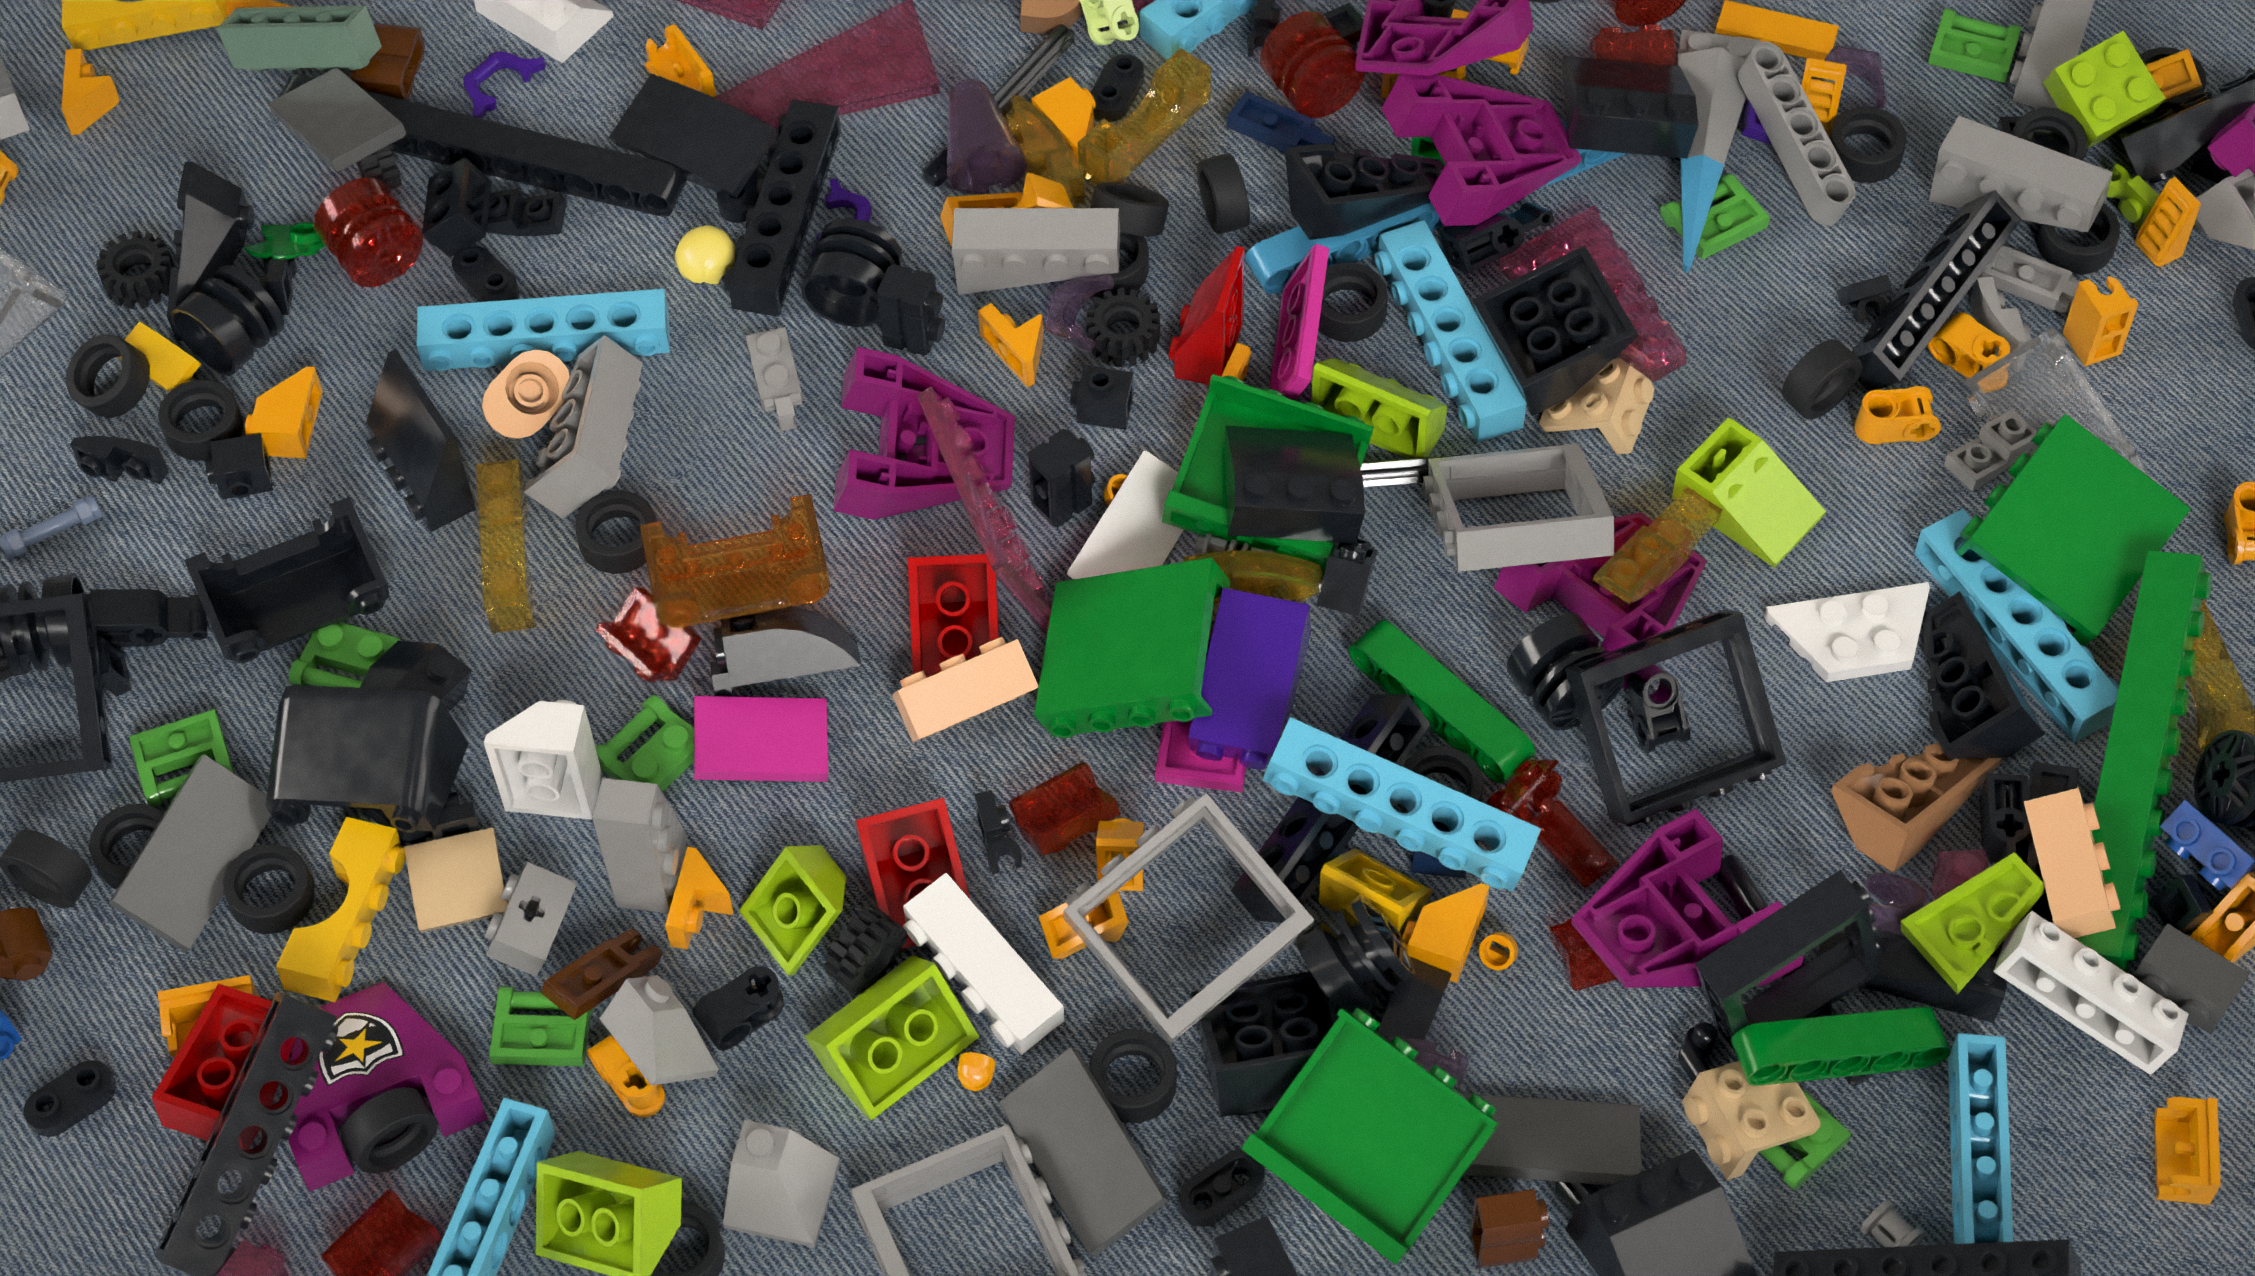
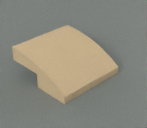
M493 827L404 846L414 909L420 933L490 918L494 912L503 915L508 901L500 898L505 885Z

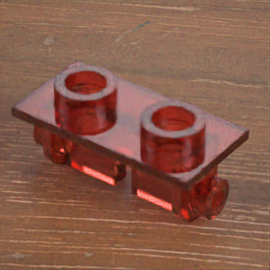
M1530 759L1525 761L1514 771L1515 777L1504 789L1490 796L1486 804L1527 823H1531L1535 817L1526 805L1529 803L1535 812H1541L1561 791L1560 784L1563 780L1557 772L1553 771V768L1559 762L1556 759Z
M1551 797L1544 799L1538 806L1541 814L1528 822L1541 828L1537 839L1584 889L1619 864L1560 800L1554 801Z

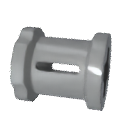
M1889 1199L1872 1211L1860 1229L1865 1236L1872 1235L1884 1247L1919 1246L1926 1235V1232L1921 1228L1914 1229L1894 1210L1895 1204Z

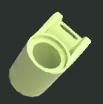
M1079 0L1086 19L1089 36L1095 44L1100 46L1109 45L1115 39L1129 41L1136 37L1139 30V20L1132 0ZM1119 21H1128V23L1117 25V22ZM1109 26L1108 30L1102 32L1099 31V28Z

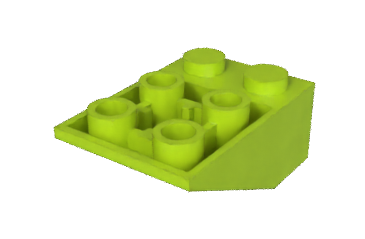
M1730 417L1677 469L1671 498L1773 568L1786 557L1826 514V510L1766 442Z

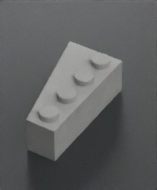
M1958 116L1939 148L1929 202L1962 208L1964 204L1996 190L2022 220L2088 232L2106 200L2113 172Z
M954 208L952 254L958 295L1119 273V208Z
M605 335L578 355L561 397L567 402L563 404L553 417L549 427L555 435L547 448L540 449L535 462L541 467L540 473L535 479H529L524 489L525 494L562 519L602 490L611 489L621 475L619 467L622 454L628 444L626 435L628 426L634 417L633 404L635 395L641 386L639 377L643 362Z
M602 778L592 819L616 906L618 908L669 913L681 871L680 868L688 835L657 784Z

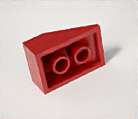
M1236 246L1197 287L1191 305L1184 304L1179 323L1182 332L1180 337L1173 336L1169 350V360L1174 361L1175 378L1210 385L1212 374L1222 375L1243 327L1244 247Z
M995 554L908 558L913 674L924 671L926 678L942 672L940 663L960 654H964L966 661L982 654L979 649L980 646L999 638Z
M944 798L854 821L876 907L903 927L906 923L903 906L945 873L951 877L970 899ZM906 934L907 942L901 947L905 949L916 946L908 934Z
M218 983L151 1097L162 1126L206 1141L208 1140L272 1001ZM296 1037L286 1039L280 1047V1056L285 1062L288 1060ZM270 1081L261 1088L259 1099L262 1105H272L280 1082ZM252 1125L242 1130L239 1135V1146L241 1149L248 1150L260 1130L259 1126Z

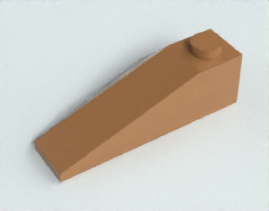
M1938 742L1926 746L1923 753L1908 758L1901 753L1891 756L1889 763L1874 767L1871 763L1857 766L1833 785L1831 793L1856 849L1894 873L1919 853L1982 785L1987 773L1995 771L2003 758L1949 759Z

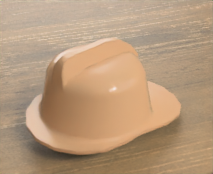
M532 350L521 353L503 369L485 391L482 402L485 420L494 431L504 437L520 439L533 435L564 404L565 400L561 397L570 377L567 367L560 358L547 351Z

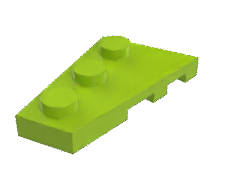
M2014 852L1901 920V931L1958 995L2044 894V883Z

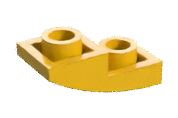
M138 322L125 338V341L136 347L146 356L150 366V380L167 392L172 391L180 384L191 381L193 374L201 365L191 355L141 322Z

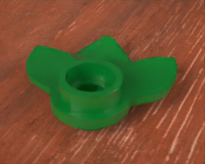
M311 222L294 225H262L261 232L267 240L255 245H244V249L248 254L257 258L272 257L273 259L288 260L299 256L317 254L319 249L327 245V236L322 233V227L319 224Z

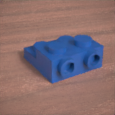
M2186 800L2160 826L2170 835L2164 843L2184 860L2192 854L2204 865L2199 873L2220 891L2225 885L2233 889L2245 874L2255 872V858Z

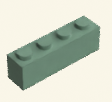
M366 5L236 8L217 27L233 69L261 71L267 68H283L285 71H292L298 68L326 70L329 68L347 67L349 70H358L367 66L370 63V59L382 47Z

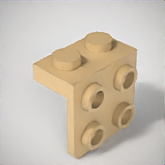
M1634 357L1615 358L1569 399L1544 410L1539 425L1544 432L1599 428L1616 454L1632 453L1637 436L1641 432L1649 403L1653 399L1655 388Z
M1739 1061L1699 1073L1682 1100L1688 1120L1696 1126L1707 1145L1710 1159L1719 1166L1726 1180L1742 1176L1759 1151L1812 1135L1820 1127L1818 1116L1797 1082L1752 1086L1748 1084Z

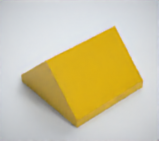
M1354 848L1324 864L1320 874L1319 903L1334 912L1340 908H1345L1358 921L1352 909L1351 901L1359 895H1364L1379 911L1389 918L1401 937H1403L1409 920H1415L1433 890Z

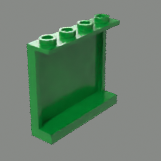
M1212 374L1208 394L1173 489L1169 490L1166 498L1162 523L1202 536L1212 533L1213 537L1227 540L1229 545L1235 539L1238 540V548L1241 549L1245 542L1250 543V551L1252 547L1265 551L1273 549L1275 550V555L1282 556L1281 561L1283 563L1324 576L1328 556L1335 542L1228 535L1225 427L1241 426L1352 434L1360 468L1366 456L1374 427L1367 425L1362 419L1355 416H1340L1325 411L1323 407L1312 402L1300 403L1285 398L1283 394L1276 390H1260L1245 385L1242 380L1236 377H1221Z
M2064 414L2054 425L2046 421L2033 436L2031 442L2036 445L2035 449L2030 455L2022 452L2007 471L2013 478L2006 487L1999 483L1983 503L1989 507L1988 511L1982 519L1975 515L1965 526L1960 536L1966 540L1956 553L1962 556L1968 549H1972L2075 629L2071 635L2080 645L2086 646L2098 636L2143 575L2147 551H2160L2191 508L2067 414Z
M1211 557L1056 582L1034 716L1054 738H1070L1076 734L1090 732L1108 733L1119 728L1133 726L1149 727L1155 723L1169 721L1187 722L1198 717L1212 716V708L1201 696L1214 598L1221 597L1223 588L1229 589L1230 580Z
M1358 1007L1353 1013L1347 1009H1340L1337 1013L1340 1017L1259 1130L1249 1136L1241 1149L1396 1265L1401 1263L1501 1122L1493 1117L1497 1109L1484 1098L1473 1092L1468 1099L1453 1088L1458 1080L1436 1064L1429 1070L1415 1060L1419 1051L1397 1035H1395L1392 1041H1389L1378 1033L1376 1029L1380 1023Z

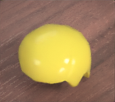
M710 225L696 227L680 239L674 261L683 278L693 283L705 282L717 285L722 276L726 274L729 267L734 268L736 245L725 231Z

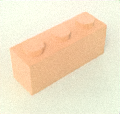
M1003 637L997 638L980 646L979 649L982 654L966 661L964 654H960L940 663L942 672L926 678L924 671H920L900 680L902 689L893 693L892 696L912 742L919 741L1039 688L1019 640L1016 639L1006 644Z
M2079 788L2024 801L2054 924L2072 938L2115 929L2116 925L2112 911L2120 910L2121 908L2114 883L2105 884L2102 871L2110 869L2103 842L2094 843L2092 831L2100 829L2093 802L2084 804Z

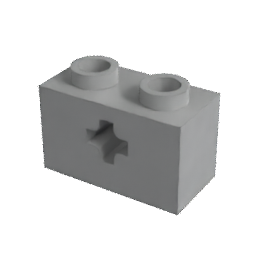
M526 862L519 876L511 873L500 897L508 901L503 915L494 912L484 935L485 938L492 940L486 956L537 976L546 961L577 882L530 862ZM524 912L532 915L530 922L523 919Z

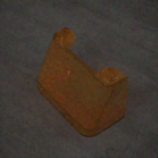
M811 494L791 497V508L786 516L781 519L779 514L771 516L773 530L688 545L686 532L677 533L678 538L666 534L662 528L661 521L640 525L658 621L664 626L683 628L689 625L791 606L813 604L826 596L830 588L829 575Z

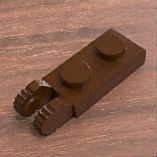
M634 928L627 930L613 940L607 939L546 979L543 983L542 995L573 1020H576L618 992L626 979L643 977L650 970L652 971L659 964L663 952L657 946L651 944L646 949L644 948L634 956H631V953L635 952V949L641 943L642 935Z

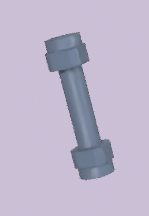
M91 494L72 502L73 508L23 531L18 532L17 529H13L0 536V546L7 560L9 561L27 553V547L76 524L82 523L83 526H86L102 518L103 515L93 495Z

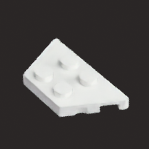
M1926 582L1766 607L1764 617L1771 627L1776 624L1790 638L1789 645L1800 657L1806 658L1811 663L1812 669L1825 682L1909 670L1914 660L1930 586Z

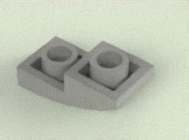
M1993 276L1977 278L1970 299V306L1975 320L2008 341L2010 355L2006 362L2010 366H2020L2024 350L2028 349L2031 343L2029 326L2022 323L2018 308L2005 309L2004 295L2002 292L1997 293Z
M2012 409L1982 425L1978 438L1948 453L1944 466L1973 492L2012 466L2022 452L2027 453L2035 446L2031 439L2037 431Z

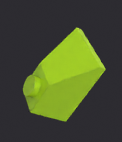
M822 845L786 846L739 909L740 914L788 976L795 975L842 912L846 876Z

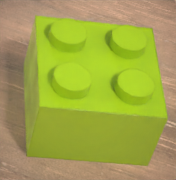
M2124 30L2054 68L2043 82L2057 107L2072 115L2082 125L2087 137V149L2152 114L2166 99Z

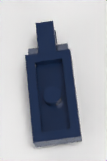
M1245 91L1226 117L1227 128L1283 152H1286L1287 148L1314 144L1335 146V138L1323 134V130L1315 125V119L1248 91Z

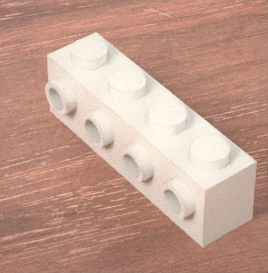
M947 873L943 874L903 906L906 921L903 928L907 931L908 936L919 947L925 943L935 955L932 961L936 964L940 973L947 980L954 977L964 988L961 995L966 1003L977 1014L981 1011L985 1012L993 1022L990 1026L992 1032L1006 1048L1013 1045L1023 1055L1064 1022V1006Z
M2031 911L2005 938L1993 971L1994 973L2149 1075L2153 1074L2178 1051L2188 1013L2172 1001L2165 999L2139 982L2134 976L2124 972L2101 957L2093 949L2086 947L2060 930L2055 924L2048 922Z

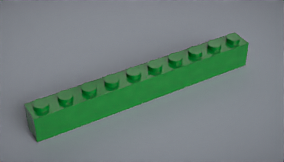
M2147 551L2094 804L2100 829L2092 831L2094 843L2103 842L2110 869L2102 871L2105 884L2114 883L2121 909L2112 911L2116 925L2115 929L2074 939L2093 949L2101 957L2126 973L2129 960L2136 961L2139 952L2140 936L2139 933H2135L2137 919H2144L2147 912L2148 893L2143 891L2146 877L2152 878L2155 872L2156 851L2152 850L2154 836L2161 837L2163 829L2160 827L2164 822V810L2160 809L2162 796L2170 795L2173 773L2172 769H2168L2170 756H2177L2180 748L2181 733L2180 729H2176L2178 716H2185L2187 713L2189 694L2188 690L2184 689L2186 676L2193 677L2195 673L2196 651L2192 650L2194 637L2201 638L2203 633L2204 612L2200 611L2202 599H2209L2211 594L2212 574L2205 572L2202 555Z

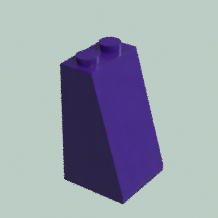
M1223 588L1205 663L1201 691L1202 698L1213 710L1212 716L1192 719L1188 736L1190 750H1195L1197 756L1213 761H1220L1223 756L1239 759L1241 765L1257 770H1263L1266 768V765H1269L1291 714L1311 635L1310 605Z

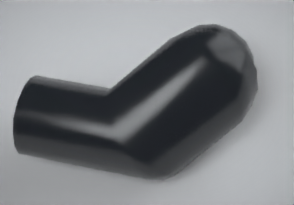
M1700 1022L1688 1030L1678 1053L1679 1062L1692 1083L1699 1073L1711 1070L1707 1060L1713 1049V1044L1718 1040V1033L1715 1027L1707 1022Z

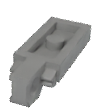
M2003 245L1979 276V278L1993 276L1997 289L2062 313L2066 311L2069 313L2079 281L2072 277V271Z
M786 327L745 335L762 410L765 409V412L776 411L780 431L797 428L793 406L801 405L803 398Z

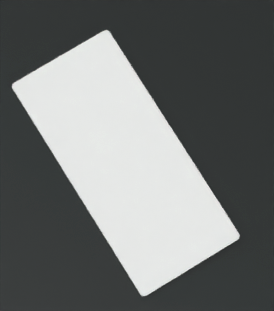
M1143 451L1067 571V575L1074 580L1161 566L1183 532V529L1162 523L1164 504L1169 490L1173 489L1178 472L1148 451Z

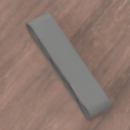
M1759 42L1754 45L1738 73L1739 82L1809 215L1819 224L1825 226L1834 225L1840 220L1855 198V186L1785 54L1774 43Z

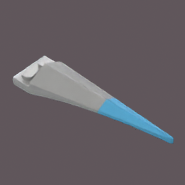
M1683 29L1681 31L1676 66L1681 67L1696 96L1699 123L1688 158H1680L1683 270L1685 273L1690 271L1711 203L1742 115L1744 104L1747 100V96L1739 82L1738 73L1754 45L1760 42L1757 39Z

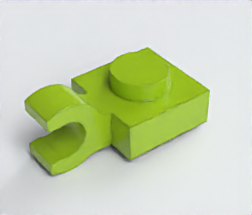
M2117 164L2113 167L2112 179L2114 181H2110L2107 197L2118 198L2120 201L2117 208L2129 222H2133L2140 229L2159 195L2139 175L2131 179L2127 170Z

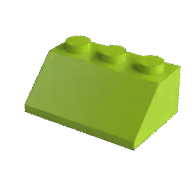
M1336 358L1317 362L1313 367L1312 403L1320 405L1325 411L1340 416L1351 415L1358 417L1367 425L1373 426L1374 429L1370 443L1406 459L1429 457L1445 430L1447 404L1440 402L1431 395H1423L1408 389L1395 380L1384 379L1365 371L1359 365L1346 363Z
M912 955L804 1038L831 1079L868 1119L873 1120L977 1040L979 1035L936 964Z
M580 1151L538 1161L535 1255L609 1276H650L681 1225L682 1177Z

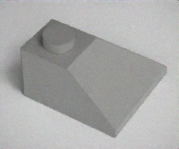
M2246 169L2237 177L2232 175L2225 178L2196 198L2201 203L2195 223L2202 231H2205L2210 239L2255 250V174L2250 169Z
M659 975L626 979L599 1018L651 1086L714 1077L719 1071L686 1009L673 994L671 986L661 979Z
M744 1120L731 1161L723 1220L724 1229L815 1248L841 1163L840 1158L791 1129Z

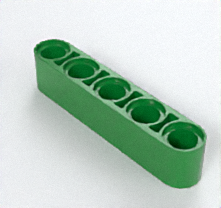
M1379 620L1349 646L1348 654L1352 662L1363 674L1387 694H1408L1431 724L1430 729L1452 748L1465 752L1477 763L1480 771L1494 782L1499 784L1505 783L1534 757L1535 747L1521 729L1390 622Z
M1930 1007L1756 1023L1740 1029L1731 1038L1747 1082L1752 1086L1923 1069L1939 1064L1951 1053L1934 1011Z

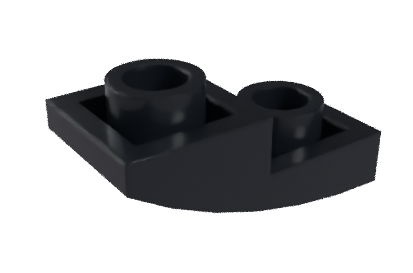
M518 189L493 192L490 195L486 232L511 236L561 234L567 201L560 192L524 198Z
M86 436L74 438L70 443L78 461V467L85 474L93 478L101 476L116 482L125 471L137 480L145 478L160 485L169 473L160 449L143 442L119 437Z
M1410 957L1415 967L1416 975L1408 981L1399 979L1397 988L1392 995L1377 1032L1389 1041H1392L1395 1035H1397L1420 1052L1452 974Z

